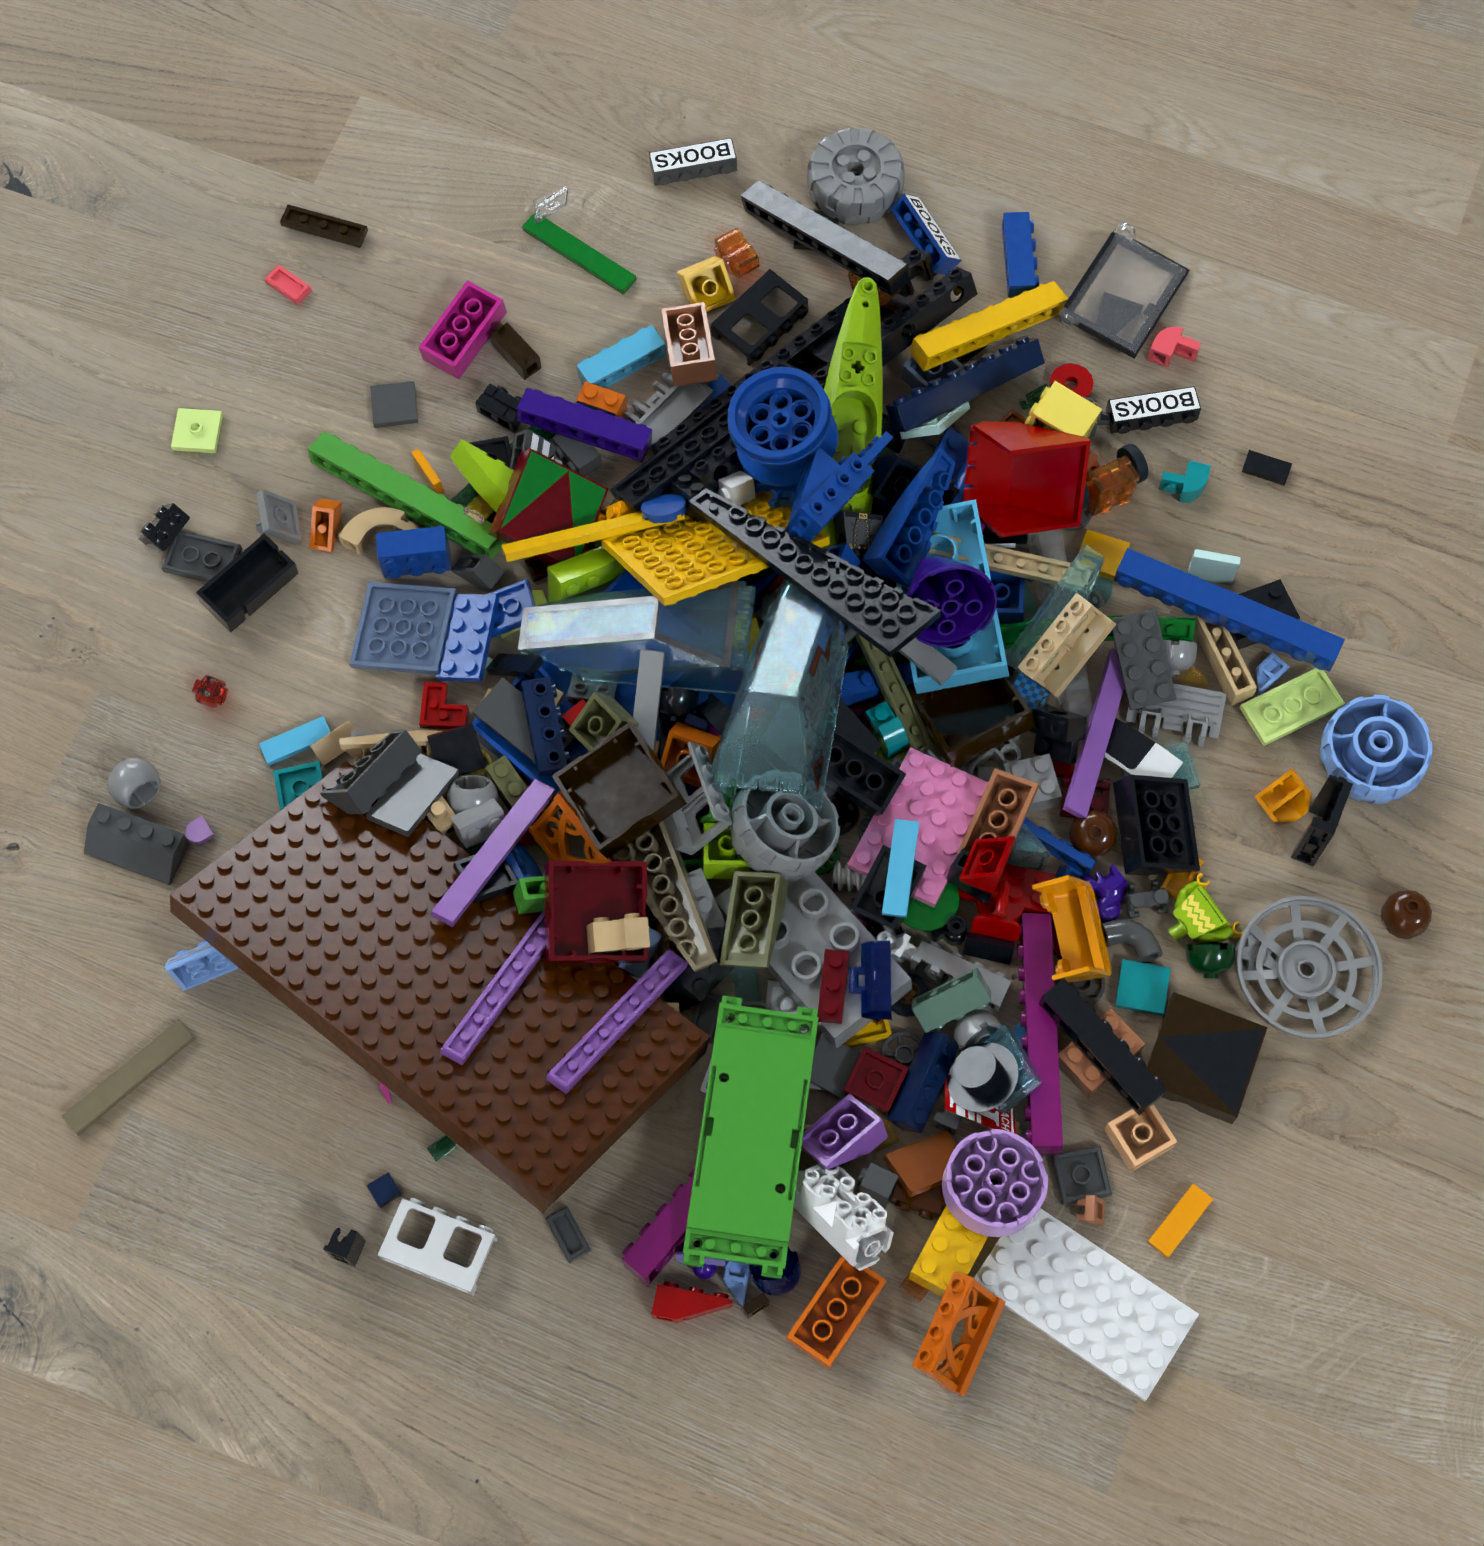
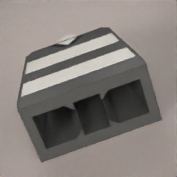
M528 429L515 433L510 469L514 470L520 453L529 448L562 464L560 459L554 458L556 447L553 443Z

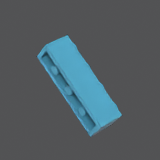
M653 325L641 328L634 335L619 340L617 344L609 348L602 349L591 358L582 360L577 365L578 377L583 384L586 381L607 388L666 356V344Z

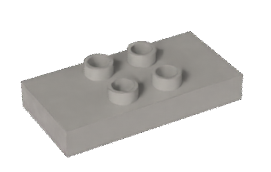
M814 872L800 880H786L788 882L785 908L767 970L799 1007L818 1009L825 949L850 952L842 1024L818 1022L817 1026L837 1049L912 990V982L910 976ZM732 886L715 898L719 910L726 919Z

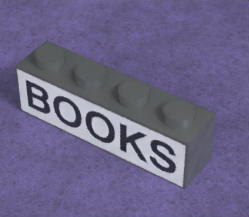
M732 138L649 152L654 186L689 181L690 179L701 177L707 178L712 175L729 174L737 171V157Z

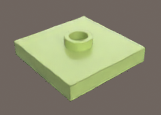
M178 408L171 443L172 450L216 453L223 418L222 411Z

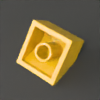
M717 256L677 271L681 287L689 303L704 302L706 313L737 300L723 259Z

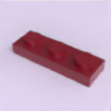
M825 949L817 1017H819L818 1022L842 1024L850 958L849 951Z

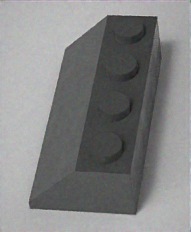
M98 803L88 822L84 854L170 885L190 842L183 833Z

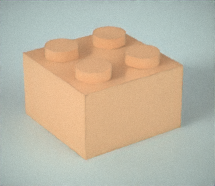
M1154 1104L1140 1116L1131 1109L1109 1122L1104 1129L1130 1172L1173 1149L1177 1143V1140Z

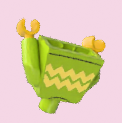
M1202 873L1197 875L1195 881H1192L1179 891L1174 904L1175 910L1173 911L1174 916L1179 922L1168 929L1175 941H1178L1187 933L1193 941H1199L1200 943H1219L1230 938L1237 939L1241 937L1243 932L1235 930V927L1239 926L1241 922L1236 921L1228 927L1230 922L1206 891L1210 880L1207 883L1200 882L1203 877Z

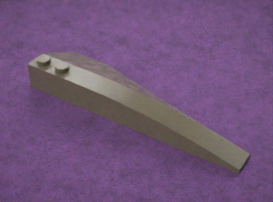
M663 820L612 855L615 861H647L648 896L646 904L676 944L691 968L697 972L718 961L680 852L675 849L666 820Z

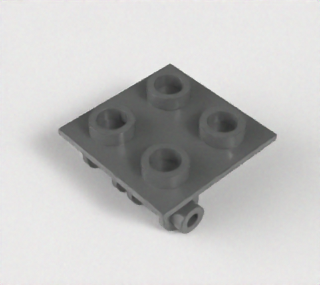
M574 666L567 693L568 702L576 705L583 699L587 703L593 692L611 695L614 698L620 671Z

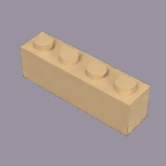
M1196 616L1194 632L1224 693H1227L1226 697L1230 705L1233 706L1252 699L1257 686L1230 632L1225 627L1218 624H1210L1204 618Z

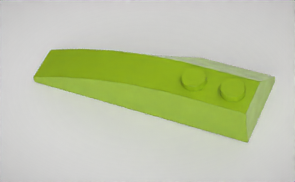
M462 439L451 453L450 458L478 494L497 513L500 504L507 494L513 470L505 466L503 461L492 459L487 456L485 451Z
M602 546L547 567L549 602L552 604L595 588L620 576L626 569Z

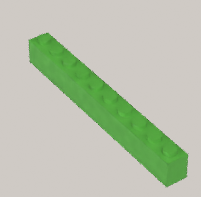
M324 431L308 448L310 461L314 465L384 504L404 511L406 516L428 528L444 526L449 540L474 554H487L493 559L502 549L501 545L506 544L488 534L492 523L485 520L481 515L468 511L463 505L448 500L445 495L430 490L425 484H419L407 474H401L394 470L392 466L379 462L374 456L359 451L357 447L341 441L336 435H330Z

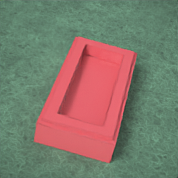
M280 265L265 278L266 284L296 305H299L312 291L311 286Z

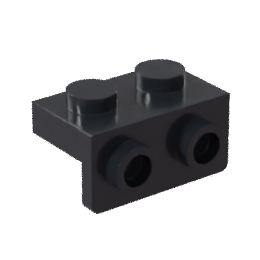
M174 503L165 506L161 505L155 511L154 515L156 517L151 523H146L140 531L142 535L139 540L145 545L153 544L161 551L167 549L190 519V516Z

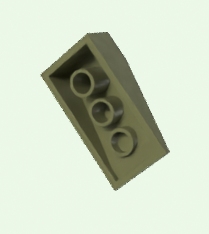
M734 871L720 958L721 966L768 969L784 912L788 882L781 873Z

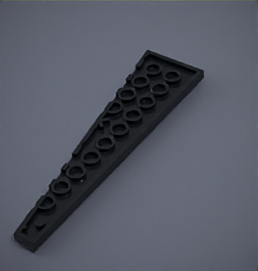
M706 488L689 500L691 509L890 658L941 617L940 609L917 597L913 599L905 595L904 591L897 587L894 589L884 584V580L878 577L872 578L864 574L863 569L849 564L840 557L797 535L793 537L785 533L784 528L768 524L766 519L747 513V509L733 504L732 501Z

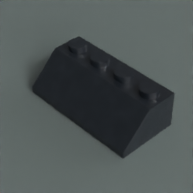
M885 447L872 465L874 472L872 473L871 494L894 506L923 466ZM952 483L949 484L948 490L944 491L943 506L950 505L959 492V489Z

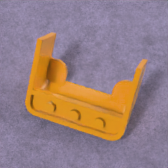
M1066 875L1032 885L1033 890L1042 894L1040 895L1042 908L1052 913L1062 959L1058 960V965L1055 966L1056 975H1052V980L1060 982L1062 979H1065L1069 983L1110 976L1112 972L1095 893L1091 884Z

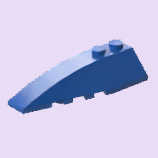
M942 448L935 452L905 489L884 520L862 559L876 574L906 587L911 585L920 561L926 558L931 548L932 531H936L938 524L936 522L938 511L942 510L944 504L943 494L945 490H948L956 464Z

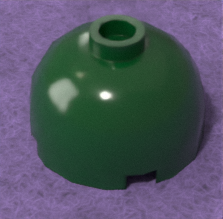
M1235 943L1186 944L1187 962L1195 972L1204 974V978H1218V974L1228 971L1234 962Z

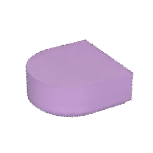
M203 816L190 822L186 827V836L193 844H204L215 837Z

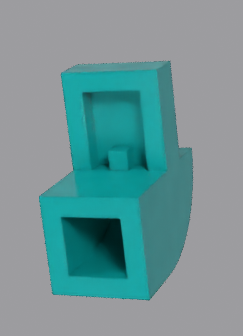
M1189 461L1185 475L1163 471L1158 489L1169 494H1180L1179 502L1194 501L1202 495L1205 489L1211 465Z
M886 701L865 711V716L876 732V739L881 743L880 749L887 760L908 750L909 743L906 731L899 717H895Z

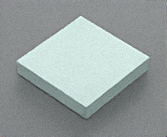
M1196 549L1194 550L1187 573L1203 580L1232 585L1241 558Z

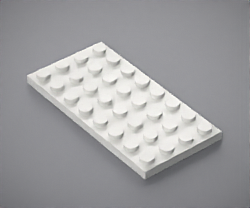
M1041 1208L1031 1223L1024 1229L1012 1235L1000 1237L974 1277L975 1281L992 1294L1003 1299L1006 1302L1004 1307L1144 1402L1151 1394L1199 1315Z

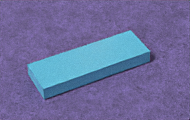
M324 716L259 743L268 766L310 749L311 744L331 731Z

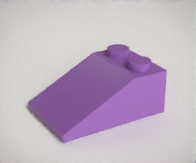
M849 1093L803 1132L801 1148L828 1170L869 1154L885 1141L888 1136L882 1119Z

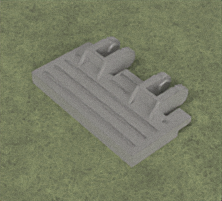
M665 372L661 377L672 388L668 389L663 384L655 381L652 386L657 392L645 403L650 409L635 401L632 406L642 417L639 419L629 410H626L623 416L627 421L643 424L652 429V442L649 450L653 452L651 446L672 431L678 424L692 416L694 412L698 411L714 395V391L703 382L674 387L672 375Z
M1173 683L1177 700L1130 710L1128 705L1125 722L1136 723L1137 714H1140L1137 730L1143 734L1145 731L1146 716L1155 717L1151 735L1152 738L1156 739L1161 719H1163L1162 729L1182 732L1183 723H1187L1183 744L1189 745L1192 738L1193 725L1201 726L1197 740L1198 747H1204L1207 728H1210L1208 738H1219L1227 693Z

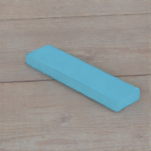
M895 819L882 915L907 918L920 825L918 821Z

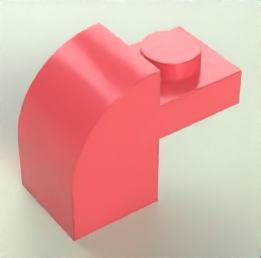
M1169 327L1157 334L1150 348L1147 360L1168 368L1175 354L1194 362L1201 343L1196 342L1192 338L1183 337L1184 328Z

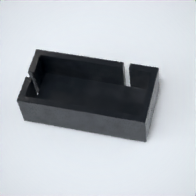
M264 533L202 586L196 594L200 603L231 633L246 620V613L251 616L299 573L296 564L282 550L279 551L278 546Z

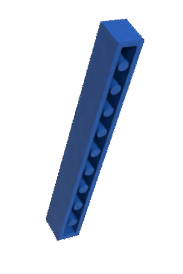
M1127 548L1114 577V581L1125 588H1133L1144 596L1161 600L1165 605L1178 607L1186 614L1204 618L1210 624H1218L1225 627L1231 633H1239L1253 642H1260L1269 646L1274 651H1282L1291 655L1295 660L1312 664L1319 670L1331 671L1345 641L1344 638Z

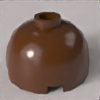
M1095 809L1089 810L1087 818L1075 817L1071 822L1069 838L1074 849L1077 851L1086 852L1091 857L1101 856L1110 851L1116 842V824L1105 812Z
M1408 889L1397 891L1388 897L1381 909L1382 921L1384 920V924L1387 926L1386 929L1397 938L1412 939L1421 935L1431 922L1432 909L1430 903L1417 891Z

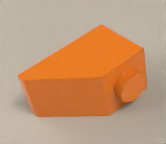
M320 498L312 505L310 549L333 551L341 524V501Z

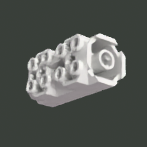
M818 1163L805 1171H799L794 1208L850 1265L861 1271L876 1264L880 1259L877 1255L881 1250L884 1253L887 1252L894 1234L885 1225L887 1211L876 1200L872 1199L869 1194L860 1192L855 1195L853 1193L855 1180L839 1165L827 1170Z

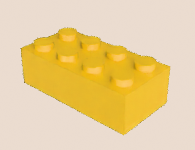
M946 1205L908 1279L943 1297L954 1272L969 1275L988 1236L980 1235L964 1227L955 1219Z

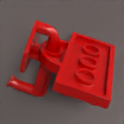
M1006 864L1000 886L988 905L958 888L959 899L976 902V911L979 915L973 918L971 931L975 934L1006 941H1018L1021 926L1017 922L1021 919L1022 913L1048 914L1047 909H1043L1040 903L1041 892L1033 890L1032 885L1054 879V873Z

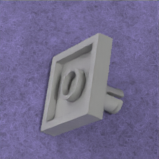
M263 489L257 492L261 521L256 522V526H258L256 527L257 532L261 535L265 533L294 544L302 541L296 502Z

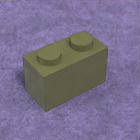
M505 755L485 767L484 775L493 781L498 790V795L510 811L527 790V786Z

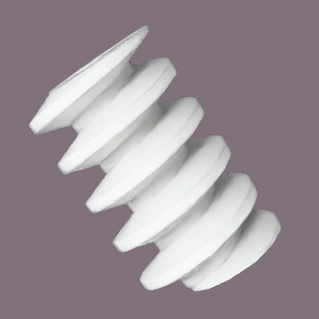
M837 860L834 865L832 889L837 884L838 890L842 891L844 885H847L848 892H851L854 886H856L859 892L866 876L847 868L849 861H846L842 868L840 861Z

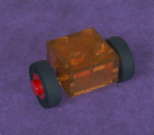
M1127 444L1122 446L1117 451L1116 460L1087 473L1082 509L1088 506V511L1092 517L1099 513L1105 514L1117 505L1123 506L1131 500L1136 485L1147 479L1148 465L1143 453L1136 445Z

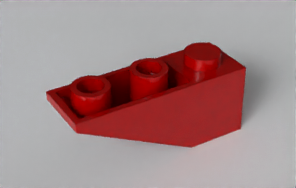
M665 1281L664 1285H657L651 1316L654 1319L680 1323L731 1308L733 1306V1299H728L729 1295L721 1292H714V1295L704 1294V1290L697 1287H689V1290L680 1289L679 1284Z

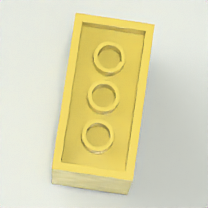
M1055 381L1050 388L1046 386L1043 390L1040 401L1034 403L1024 424L1088 438L1102 409Z

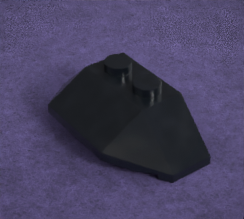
M725 926L707 928L718 962L697 972L688 963L687 968L664 991V997L671 1003H679L681 1012L700 1003L734 968V966L720 965ZM678 949L675 953L686 960Z

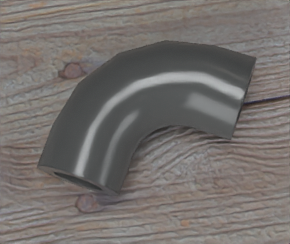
M1128 919L1102 923L1107 947L1120 943L1129 944L1135 949L1142 963L1154 961L1163 955L1159 942L1151 930L1141 923Z

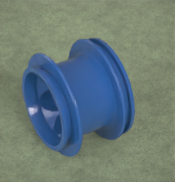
M774 367L762 370L746 379L735 391L728 409L729 434L736 446L740 463L746 472L756 480L777 487L795 486L798 483L800 471L819 447L833 458L838 445V429L832 416L830 400L818 381L808 373L791 367ZM807 434L805 437L799 438L800 435ZM787 446V448L779 450L781 447Z

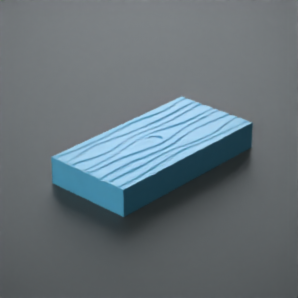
M976 499L943 506L942 510L938 511L936 522L938 524L936 531H932L939 534L932 535L930 538L931 546L935 545L931 549L953 553L952 559L982 571L991 580ZM948 536L960 538L962 543L955 542ZM928 553L926 558L938 557L939 555ZM958 555L968 557L969 561L958 559ZM896 582L897 588L903 590L904 594L907 595L910 586L906 587ZM997 608L987 627L983 631L980 629L970 636L971 640L950 647L932 646L957 666V670L942 685H939L910 661L917 694L1009 676Z

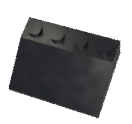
M1129 774L1114 782L1113 789L1125 874L1145 876L1200 871L1187 779Z

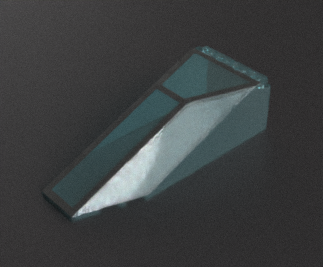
M745 581L728 582L716 589L704 591L694 597H688L664 606L644 588L593 593L524 607L517 650L518 653L524 655H540L544 661L558 666L559 670H568L580 675L583 680L637 685L640 650L664 651L665 659L661 687L742 694L740 692L745 686V679H747L746 667L749 652L747 649L742 648H749L751 634L749 627L752 625L753 610L754 614L756 612V587L746 586Z

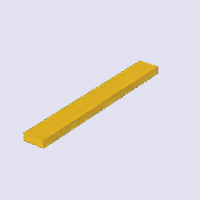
M640 511L501 546L506 561L511 562L667 523H653L648 518L645 520ZM678 515L677 519L672 522L684 520L685 515Z

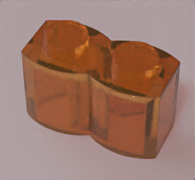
M738 228L715 239L714 252L717 257L725 261V267L730 274L733 273L739 278L760 267L757 253Z

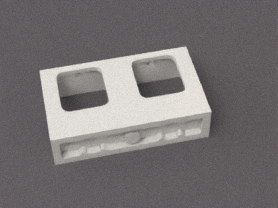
M402 1198L378 1256L384 1261L474 1296L478 1287L476 1282L493 1242H497V1237L495 1234H492L494 1230L484 1225H479V1228L469 1225L471 1221L461 1216H456L455 1219L446 1216L448 1212L438 1207H433L432 1210L423 1207L425 1203L418 1199L410 1198V1201ZM411 1209L436 1220L426 1245L422 1249H417L397 1239L407 1213ZM457 1227L482 1237L473 1262L467 1268L444 1259L445 1250Z

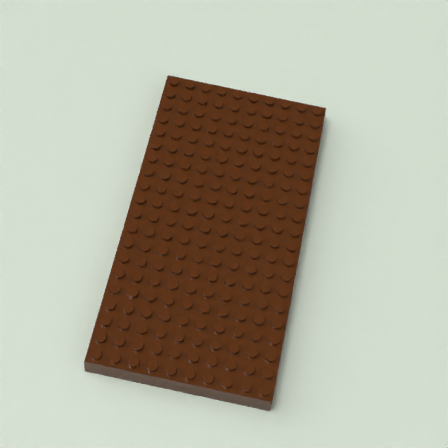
M345 761L171 893L170 912L519 1195L544 1213L706 1053L710 1036L658 997L574 1087L565 1094L546 1080L547 1074L621 999L637 980L614 963H545L544 953L463 1065L440 1054L442 1046L542 912L518 914L513 890L475 904L472 901L453 927L432 917V910L458 878L453 868L454 862L471 855L424 819L407 837L367 820V813L362 815L348 814L323 798L320 793L325 788L331 790L337 785L335 780L341 774L346 775L355 769L353 765ZM380 798L375 800V802L372 804V807Z

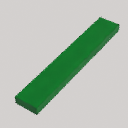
M534 212L522 226L523 231L623 295L637 280L636 275L537 212Z

